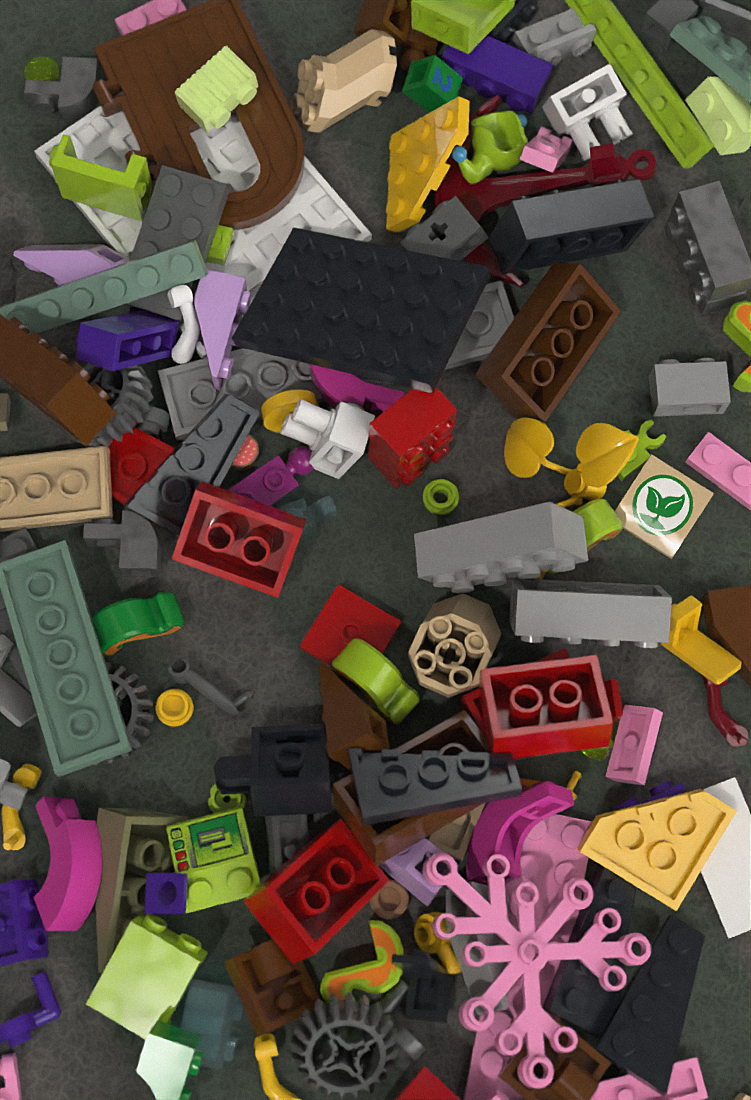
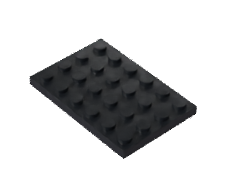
M293 227L233 334L232 339L236 347L433 393L490 278L489 269L487 266Z

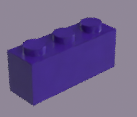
M486 36L469 54L448 45L442 55V61L463 77L461 84L463 83L476 89L481 96L486 98L498 95L501 97V101L506 102L514 111H526L530 114H533L550 81L553 67L552 64L489 36Z
M141 310L80 323V330L76 338L78 345L76 359L115 371L171 357L172 348L176 345L179 321Z

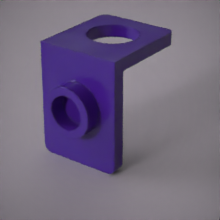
M147 873L145 914H184L187 901V874Z

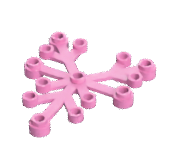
M436 853L427 858L423 864L425 880L436 887L446 885L478 917L456 918L450 913H444L437 916L433 921L432 929L434 934L440 939H448L459 934L496 933L507 944L485 946L483 943L476 941L464 946L461 956L463 962L469 967H478L492 962L509 963L481 997L469 998L461 1004L459 1020L470 1031L487 1029L494 1020V1007L522 975L524 1009L507 1030H502L497 1034L495 1046L503 1055H514L521 1050L522 1038L526 1034L527 1056L518 1065V1077L529 1088H543L551 1082L554 1075L553 1065L544 1053L543 1034L550 1040L552 1048L557 1052L572 1051L577 1045V1035L573 1029L561 1027L541 1008L538 971L545 966L547 960L579 959L599 978L602 988L607 991H616L624 987L626 974L622 968L610 966L602 958H618L627 966L640 965L645 963L650 957V943L640 933L623 935L618 941L601 942L608 933L617 931L621 925L619 913L614 909L607 908L596 913L593 925L578 943L547 944L574 911L585 909L591 904L593 890L586 880L572 878L560 886L558 891L560 902L536 931L533 905L539 898L538 889L530 882H524L515 886L512 891V899L517 906V930L507 921L504 877L509 873L510 864L506 857L496 854L487 858L483 864V871L488 877V903L457 873V864L452 856L446 853ZM493 860L500 862L502 866L500 874H495L492 871L491 862ZM439 861L444 862L448 867L446 876H442L437 872L436 865ZM576 886L580 887L584 892V897L581 901L577 900L573 894ZM522 888L529 890L531 894L529 902L521 899L520 890ZM604 914H608L612 918L611 928L604 926L602 921ZM442 919H447L451 923L452 929L449 934L442 932L440 929ZM634 941L641 946L639 956L632 952L631 946ZM527 945L532 946L535 950V957L532 960L527 959L524 954V949ZM472 947L478 948L481 953V958L478 962H474L469 956V951ZM610 971L617 975L618 981L615 986L608 982L607 976ZM476 1006L482 1007L485 1012L484 1019L481 1022L477 1021L473 1016V1010ZM561 1032H565L569 1037V1043L565 1048L558 1042V1036ZM507 1034L511 1035L514 1039V1047L511 1050H507L503 1045V1039ZM537 1063L541 1064L544 1068V1075L540 1079H537L533 1074V1067Z

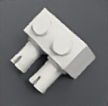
M611 64L550 96L542 106L558 137L565 133L566 135H571L582 155L583 161L591 158L590 147L600 146L588 124L594 117L596 119L600 118L614 145L633 134L618 109V106H620L619 102L627 94Z
M300 399L295 406L293 414L289 413L286 416L280 434L309 445V449L312 450L309 463L314 469L340 479L364 454L369 437V424L374 420L375 415L364 411L361 406L354 403L341 401L335 409L328 411Z

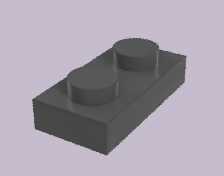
M306 814L265 816L270 876L309 841Z

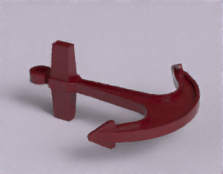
M498 95L490 99L469 117L468 135L462 144V147L467 151V159L471 161L474 151L471 121L480 116L495 113L501 101V97ZM610 143L590 147L591 160L582 168L557 170L553 173L549 171L499 178L486 177L476 184H470L463 177L458 162L450 154L446 161L450 168L439 188L435 191V203L437 207L442 202L450 201L456 196L481 226L489 213L498 208L509 206L511 201L520 196L528 195L530 198L544 196L554 190L566 191L584 185L603 186L618 179H623L626 182L630 175L635 180L646 181L655 175L657 163L654 154L646 149L634 151L627 160L620 154H617L614 144ZM641 161L648 163V166L644 169L636 168V165ZM483 243L464 258L468 263L487 266L490 276L495 279L502 280L521 289L524 286V283L514 273L502 274L495 253Z

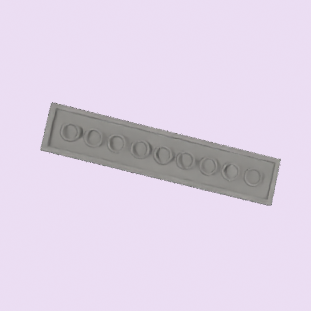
M502 280L486 284L444 370L486 359L514 320ZM244 348L230 352L229 357L233 358L232 371L229 379L223 378L220 390L214 388L207 358L158 370L177 441L183 440L225 393L232 395L259 411L260 414L256 420L262 419L261 406L270 397L284 391L308 390L317 396L318 403L326 402L312 381L307 363ZM354 375L355 377L364 382L378 386H386L392 384Z

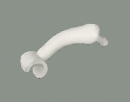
M183 284L173 287L167 294L173 308L180 307L184 319V330L171 351L173 360L179 364L188 363L192 359L200 332L199 321L192 304V291L187 285Z

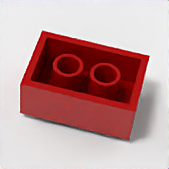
M435 387L433 393L411 389L370 422L368 459L395 489H398L404 483L406 486L412 485L424 473L422 471L423 467L431 461L434 464L439 463L451 451L449 446L453 440L452 435L455 428L457 409L437 387Z
M201 481L194 492L172 560L278 598L307 519Z
M597 655L480 669L479 696L490 753L512 754L513 758H522L609 746L613 720Z
M340 819L319 831L243 902L290 962L295 964L316 954L390 880L379 866L374 865L354 834L343 820Z

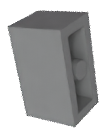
M701 358L693 363H679L678 360L668 359L654 364L649 375L653 417L724 414L731 403L726 361L715 362L712 358Z

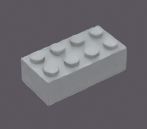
M552 502L414 534L418 578L433 582L434 587L451 588L453 593L471 592L474 590V586L484 584L485 586L504 585L507 583V578L517 576L519 579H533L541 576L540 571L552 569L554 572L570 571L575 569V564L588 561L583 517Z
M512 578L509 622L514 634L521 636V640L525 642L538 643L543 642L544 637H557L559 642L564 644H581L582 639H597V644L603 646H619L620 641H635L634 645L637 647L657 648L658 642L669 643L672 597L660 585Z

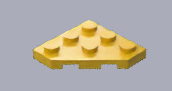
M458 96L391 135L389 144L388 203L386 205L387 230L399 233L420 222L426 211L422 204L431 189L437 191L449 170L450 165L446 161L454 146H462L468 135L470 101Z
M697 789L596 815L576 849L677 911L737 811L706 791Z

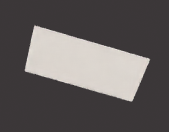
M735 777L703 789L737 811L701 870L728 938L751 930V814Z

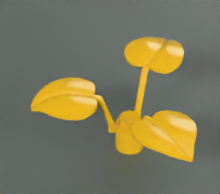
M519 418L510 425L511 427L507 431L504 457L509 471L519 478L533 477L539 471L541 464L566 475L564 487L572 498L556 504L566 508L572 505H581L583 499L595 500L603 497L607 484L626 465L639 438L610 424L595 423L590 425L578 440L576 455L581 463L577 465V469L573 470L550 462L545 458L554 447L553 434L546 424L533 418ZM548 570L540 571L541 576L534 579L542 580Z

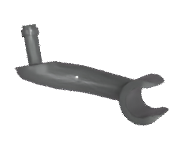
M182 658L186 665L182 673H175L171 666L168 667V671L176 683H189L216 706L233 716L239 715L236 709L237 706L253 697L252 692L247 690L244 694L231 701L228 695L216 685L195 672L186 658Z

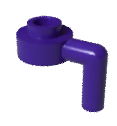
M46 972L31 978L43 1008L1 1024L0 1044L8 1042L10 1048L25 1043L33 1038L30 1031L59 1018L61 1015V1008Z

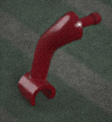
M703 676L704 686L707 691L709 718L730 745L736 747L746 745L748 739L747 729L724 711L721 703L720 686H727L728 678L719 685H716Z

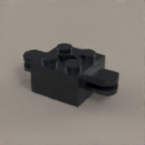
M325 723L252 727L251 755L222 756L214 765L217 790L223 795L251 793L254 817L332 813L333 784L349 776L352 772L339 761L336 762L329 756L325 746L327 741ZM298 775L297 778H286V776Z

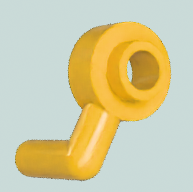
M432 912L421 915L417 919L414 928L415 940L419 947L429 954L437 953L448 973H460L461 965L450 946V939L438 938L432 929L434 919L443 913ZM442 919L440 922V929L442 932L448 934L446 930V919Z

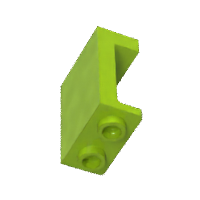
M411 0L412 28L469 54L515 6V0Z
M63 134L59 145L53 146L49 157V165L54 172L55 182L58 184L62 198L142 222L153 193L146 158L132 154L125 172L78 159L71 136Z
M139 914L130 922L86 1005L145 1040L157 1020L170 1024V1018L198 967L208 954L207 951L201 948L202 944L197 939L187 934H176L166 928L168 925L163 919L153 914Z

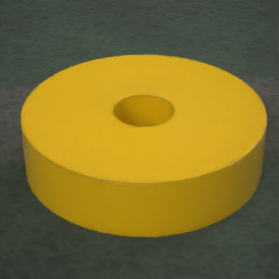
M296 389L284 391L270 397L261 406L264 426L270 431L280 433L286 416L289 413L293 414L298 401L302 399L319 407L317 396L311 391Z

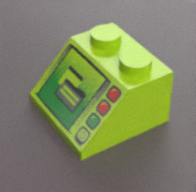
M242 806L166 826L175 873H185L188 876L186 913L246 898L261 885L260 874Z

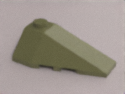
M99 808L97 827L102 846V873L95 900L99 973L102 974L130 922L139 914L146 915L147 873H168L170 866L174 867L166 826L186 821L188 817L132 808Z

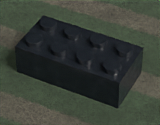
M618 179L603 186L584 185L577 190L568 192L554 190L544 196L530 198L528 195L520 196L511 201L489 236V239L504 275L552 266V264H563L627 251L652 221L654 214L640 179L626 182L623 179Z

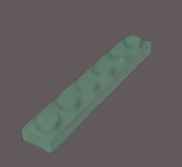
M196 239L1 305L0 314L8 320L13 316L16 317L29 329L28 335L32 331L40 333L206 277L208 271Z

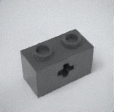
M454 196L450 201L446 200L439 204L434 210L433 215L425 222L413 226L401 243L408 251L461 261L489 237L460 200ZM445 234L447 237L441 241L439 237Z

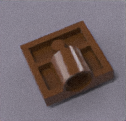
M273 939L224 962L257 1038L302 1017L305 1008L315 1010V1002L317 998H320L303 960L292 964Z
M545 1011V1012H546L547 1014H549L561 1027H567V1026L564 1025L561 1021H559L555 1016H553L550 1012ZM561 1032L558 1036V1042L564 1048L569 1043V1037L565 1032ZM543 1034L544 1053L551 1061L554 1069L553 1078L547 1086L543 1088H529L518 1077V1065L527 1056L526 1037L523 1039L521 1050L509 1058L497 1075L525 1100H590L599 1087L600 1082L598 1080L611 1062L578 1035L577 1045L572 1051L557 1052L552 1048L550 1040ZM539 1063L533 1067V1074L537 1079L542 1078L544 1075V1068Z

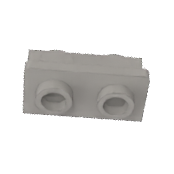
M574 8L516 31L513 41L519 50L555 66L564 58L572 55L580 56L587 52L591 47L597 29L593 24L584 26Z

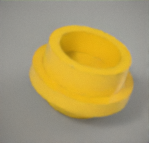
M169 689L159 696L155 709L162 723L167 726L178 727L190 720L194 705L191 697L185 691Z

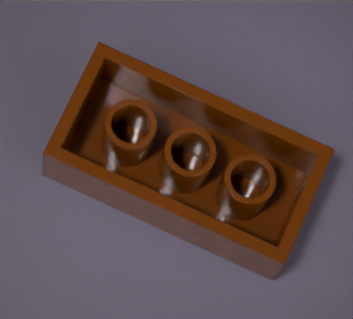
M580 263L552 264L475 375L517 419L533 418L545 423L617 319L621 310Z
M0 314V377L25 399L87 446L117 414L106 403L110 396L96 383L93 382L89 385L91 376L75 361L69 366L70 360L55 346L48 350L49 344L36 332L32 331L28 335L29 329L16 317L13 316L8 320Z
M465 710L395 749L399 750V754L422 755V751H438V755L459 756L460 752L490 753L487 738ZM352 774L333 784L334 807L375 866L380 865L481 805L476 804L363 825Z

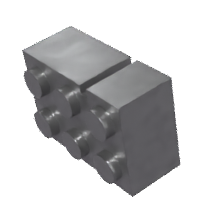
M717 181L680 191L671 208V213L664 229L668 242L674 243L676 249L679 250V253L676 255V263L679 272L686 274L689 281V299L692 305H698L701 315L732 307L736 302L743 301L747 290L751 287V261L721 183Z

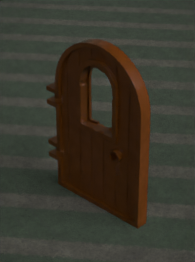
M210 0L94 47L96 56L108 80L106 82L105 80H99L93 84L95 96L101 104L105 118L118 112H123L140 151L131 150L125 154L126 163L128 165L132 154L145 157L147 163L151 162L152 158H154L157 167L153 165L148 169L151 182L155 181V184L162 165L211 179L190 134L201 129V127L181 109L175 91L187 79L191 78L192 74H196L197 70L201 69L208 60L217 55L218 51H221L224 46L230 48L256 74L258 88H256L257 92L254 98L246 105L239 104L231 111V116L237 115L260 163V174L257 181L250 188L240 192H229L219 225L233 228V230L250 228L267 221L289 203L300 185L304 171L305 156L302 134L238 0ZM120 89H122L125 96L112 97L113 94L120 92Z

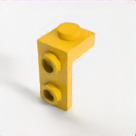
M690 595L679 604L671 605L669 643H661V645L711 682L719 685L740 670L742 661L697 630L702 603Z

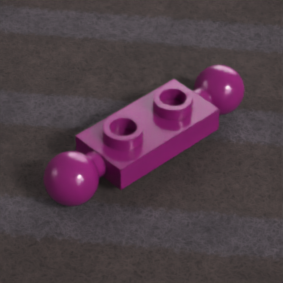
M307 446L294 448L289 454L288 462L285 464L278 455L228 491L270 506L299 486L293 477L295 474L306 475L314 470V467L309 463L312 450Z

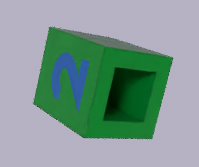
M433 55L411 62L402 92L430 113L458 97L463 77L439 57Z

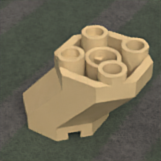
M371 29L326 57L312 55L309 60L302 59L298 67L299 85L297 93L292 96L290 104L293 115L298 117V123L306 131L320 133L364 105L378 107L381 104V101L378 99L379 96L387 97L391 91L397 60L396 56L390 55L389 46L395 47V39L385 31Z
M463 593L432 605L424 622L420 625L408 652V657L421 686L446 697H451L479 686L480 669L487 668L501 636V631L490 605Z

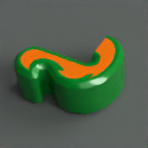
M170 591L158 592L157 595L147 599L129 598L104 607L91 617L103 656H112L123 647V644L170 635L182 629L185 624L176 594Z

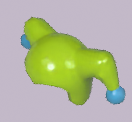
M502 111L486 114L471 121L473 158L471 161L467 159V151L462 146L455 147L451 153L452 158L458 162L463 177L470 184L480 182L493 170L506 171L514 168L522 161L520 157L525 145L528 143L524 134V127L527 124L526 117L521 114L517 115L513 111Z

